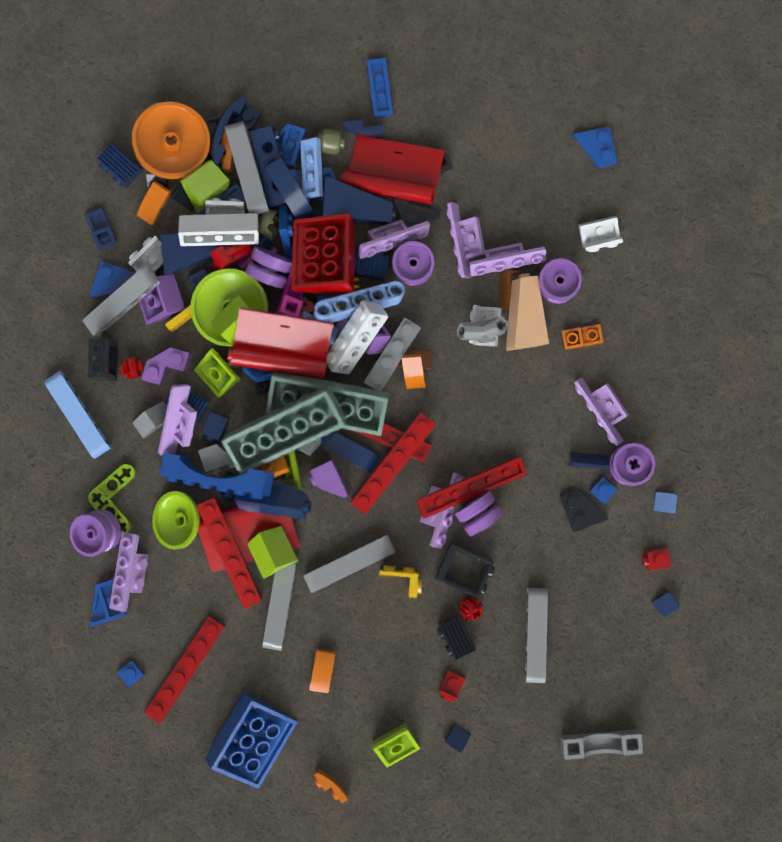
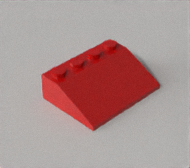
M350 214L293 220L292 291L329 295H343L354 292L355 224Z

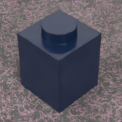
M210 412L201 433L205 434L204 438L214 443L216 439L221 441L230 420Z

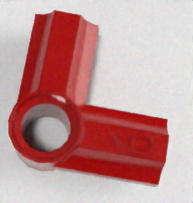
M250 244L222 245L216 248L210 254L213 258L210 272L228 269L237 260L249 255L252 252Z

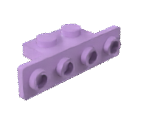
M449 202L447 203V216L451 222L450 233L454 238V253L458 259L457 270L462 278H472L469 259L486 255L479 217L461 221L458 204Z
M401 219L370 230L367 234L370 241L360 245L359 257L360 259L371 257L376 253L388 251L406 242L422 239L428 235L430 223L426 221L407 228Z
M522 243L485 250L486 259L470 262L471 276H480L495 271L499 272L505 269L519 268L524 265L538 264L546 260L545 247H539L524 251Z
M579 378L574 382L576 391L579 395H583L586 400V406L597 416L596 420L606 430L609 441L616 446L620 445L624 440L614 424L629 415L608 383L592 393L583 378Z
M188 384L173 385L171 387L158 450L160 455L164 453L175 454L178 443L182 447L190 446L197 412L187 404L190 391Z
M453 473L449 485L465 479V476ZM431 485L429 494L441 488ZM457 505L427 518H422L421 516V523L435 527L430 546L442 549L446 542L448 528L452 524L454 509Z
M122 532L110 609L126 612L130 593H142L148 565V554L137 553L139 535Z

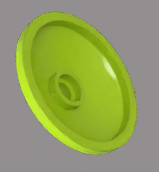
M171 491L164 494L158 500L152 517L153 530L158 541L169 549H182L194 540L199 528V512L194 500L188 494L181 491Z

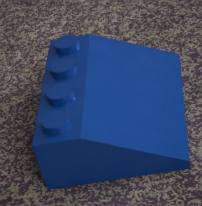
M244 692L206 755L205 760L212 770L259 789L298 721L260 698Z

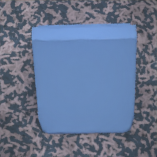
M655 492L653 511L675 513L677 494Z

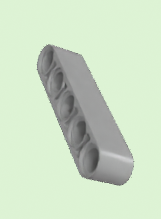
M241 121L227 125L225 130L249 214L268 212V205L244 122Z
M150 266L141 268L83 319V323L93 337L99 336L102 330L106 331L158 286L160 280Z
M387 534L303 575L310 592L313 593L396 551Z
M297 562L276 572L274 575L262 648L282 651Z
M527 588L526 612H528V617H526L527 637L525 651H527V656H525V683H545L548 589Z

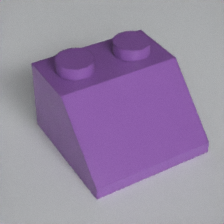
M174 274L157 276L160 280L159 285L139 301L146 325L176 316L185 310Z
M333 461L310 470L312 475L309 478L313 486H318L319 489L344 498L349 496Z

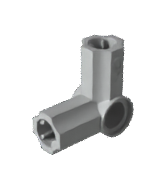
M501 316L479 322H461L457 328V336H459L460 340H478L479 343H489L495 341V337L504 334L509 328V324Z

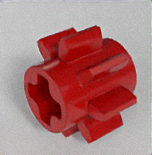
M137 357L123 360L124 365L119 366L121 375L127 376L128 380L141 377V371H144L143 362L138 361Z
M474 596L472 599L466 597L459 605L461 609L459 614L467 621L470 619L477 620L483 613L481 609L483 604Z

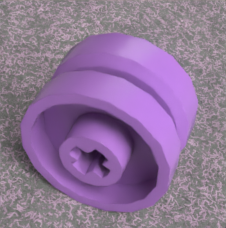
M410 241L400 245L394 252L392 259L394 275L401 283L408 286H418L426 282L432 275L435 264L434 255L430 248L424 243ZM413 260L417 261L416 266H411L410 262Z
M255 247L251 257L258 263L249 262L245 273L265 284L284 288L287 277L280 272L289 273L292 269V261L272 251Z
M563 258L548 262L538 275L541 296L549 303L554 304L565 303L572 299L580 289L582 282L581 272L577 265ZM556 279H561L563 281L562 284L557 283Z
M630 443L621 445L613 451L609 459L611 475L616 481L624 485H641L651 478L655 470L654 456L642 444ZM629 461H632L633 464H634V466H633L632 468H631V465L629 464Z
M490 491L479 496L455 513L460 522H465L470 518L473 519L464 528L470 537L487 529L505 514L500 505L487 509L495 501Z
M102 509L77 517L72 522L70 528V540L73 547L84 556L93 557L114 548L119 543L121 537V526L118 519L111 512Z

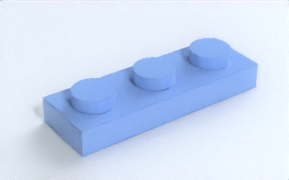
M319 138L302 140L300 145L303 194L306 199L323 196L321 141Z

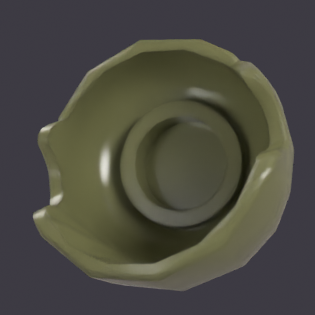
M273 209L262 213L258 218L259 233L271 241L274 240L278 231L274 226V222L279 221L276 216L277 211Z

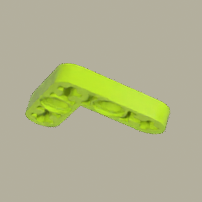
M123 464L94 488L88 496L90 504L95 510H98L102 504L99 501L94 502V494H101L100 499L102 502H109L101 509L106 510L108 507H113L115 510L114 516L116 518L119 515L121 516L118 519L119 522L127 524L125 526L126 531L121 530V535L122 532L129 533L132 525L111 498L135 478L136 469L130 464ZM124 468L131 469V476H125L121 479L122 481H124L123 484L121 483L120 479L115 477L116 474L118 475V477L123 475ZM110 480L117 482V488L114 491L109 490L107 487Z

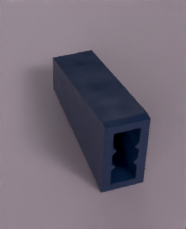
M325 177L323 181L321 217L349 213L353 222L387 225L394 220L395 209H392V202L332 178Z
M179 233L160 235L165 275L175 274L211 260L213 258L210 254L222 245L181 246Z
M274 478L270 496H263L262 499L250 497L251 493L245 492V496L237 495L235 499L239 510L304 520L312 508V502L309 500L306 492Z

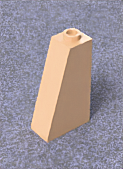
M530 273L518 275L519 279L512 281L508 320L509 328L506 342L507 351L549 344L538 276H530Z

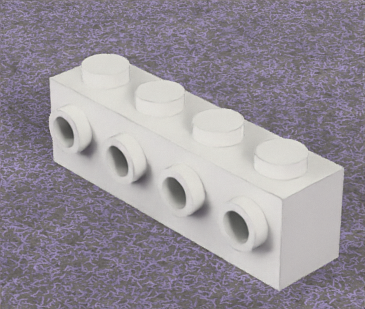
M258 213L179 215L178 233L180 245L259 244Z
M362 300L328 351L326 363L331 372L350 374L388 318L380 304Z

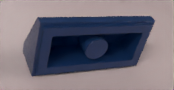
M570 452L569 465L572 467L610 469L607 455Z

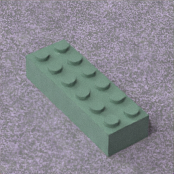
M280 372L273 373L266 413L269 414L329 385L347 418L345 426L341 428L381 436L389 392Z
M328 385L227 433L222 439V443L241 475L248 472V469H254L345 426L347 418Z

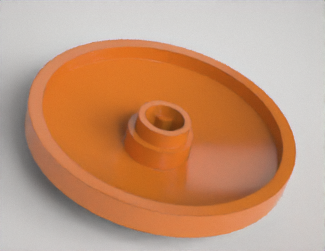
M161 102L147 108L136 120L132 131V146L136 158L147 171L165 179H180L188 176L203 165L209 153L210 134L205 121L194 109L178 102Z

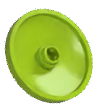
M222 269L207 275L197 285L192 295L191 316L194 325L203 337L217 345L233 347L219 334L211 321L238 295L253 310L269 311L267 295L261 284L241 270Z

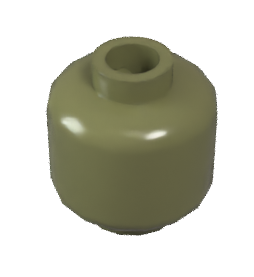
M323 129L322 133H318V138L321 141V153L337 155L340 149H344L345 138L341 137L339 130Z

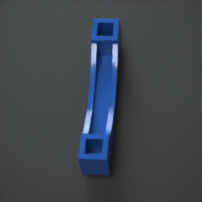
M169 453L163 454L160 476L167 477L166 481L178 483V479L183 480V484L192 486L196 482L200 483L199 487L211 489V486H216L217 491L228 492V489L234 490L233 494L245 496V492L251 493L250 497L262 499L263 496H270L274 473L248 469L247 473L237 477L215 478L197 469L189 461L190 457Z

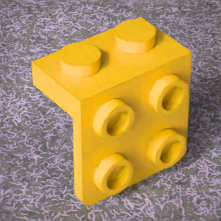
M384 565V569L380 568L379 575L410 577L409 597L417 598V593H421L422 580H418V571H415V568L403 567V570H395L396 566Z

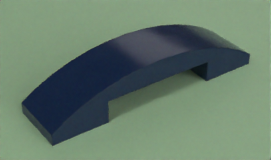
M246 96L240 97L231 104L220 116L213 129L208 157L216 166L219 164L226 148L219 144L225 126H227L230 117L235 119L241 113L247 99Z
M281 157L264 166L295 219L316 217Z
M335 431L321 437L322 443L320 446L370 473L380 457Z

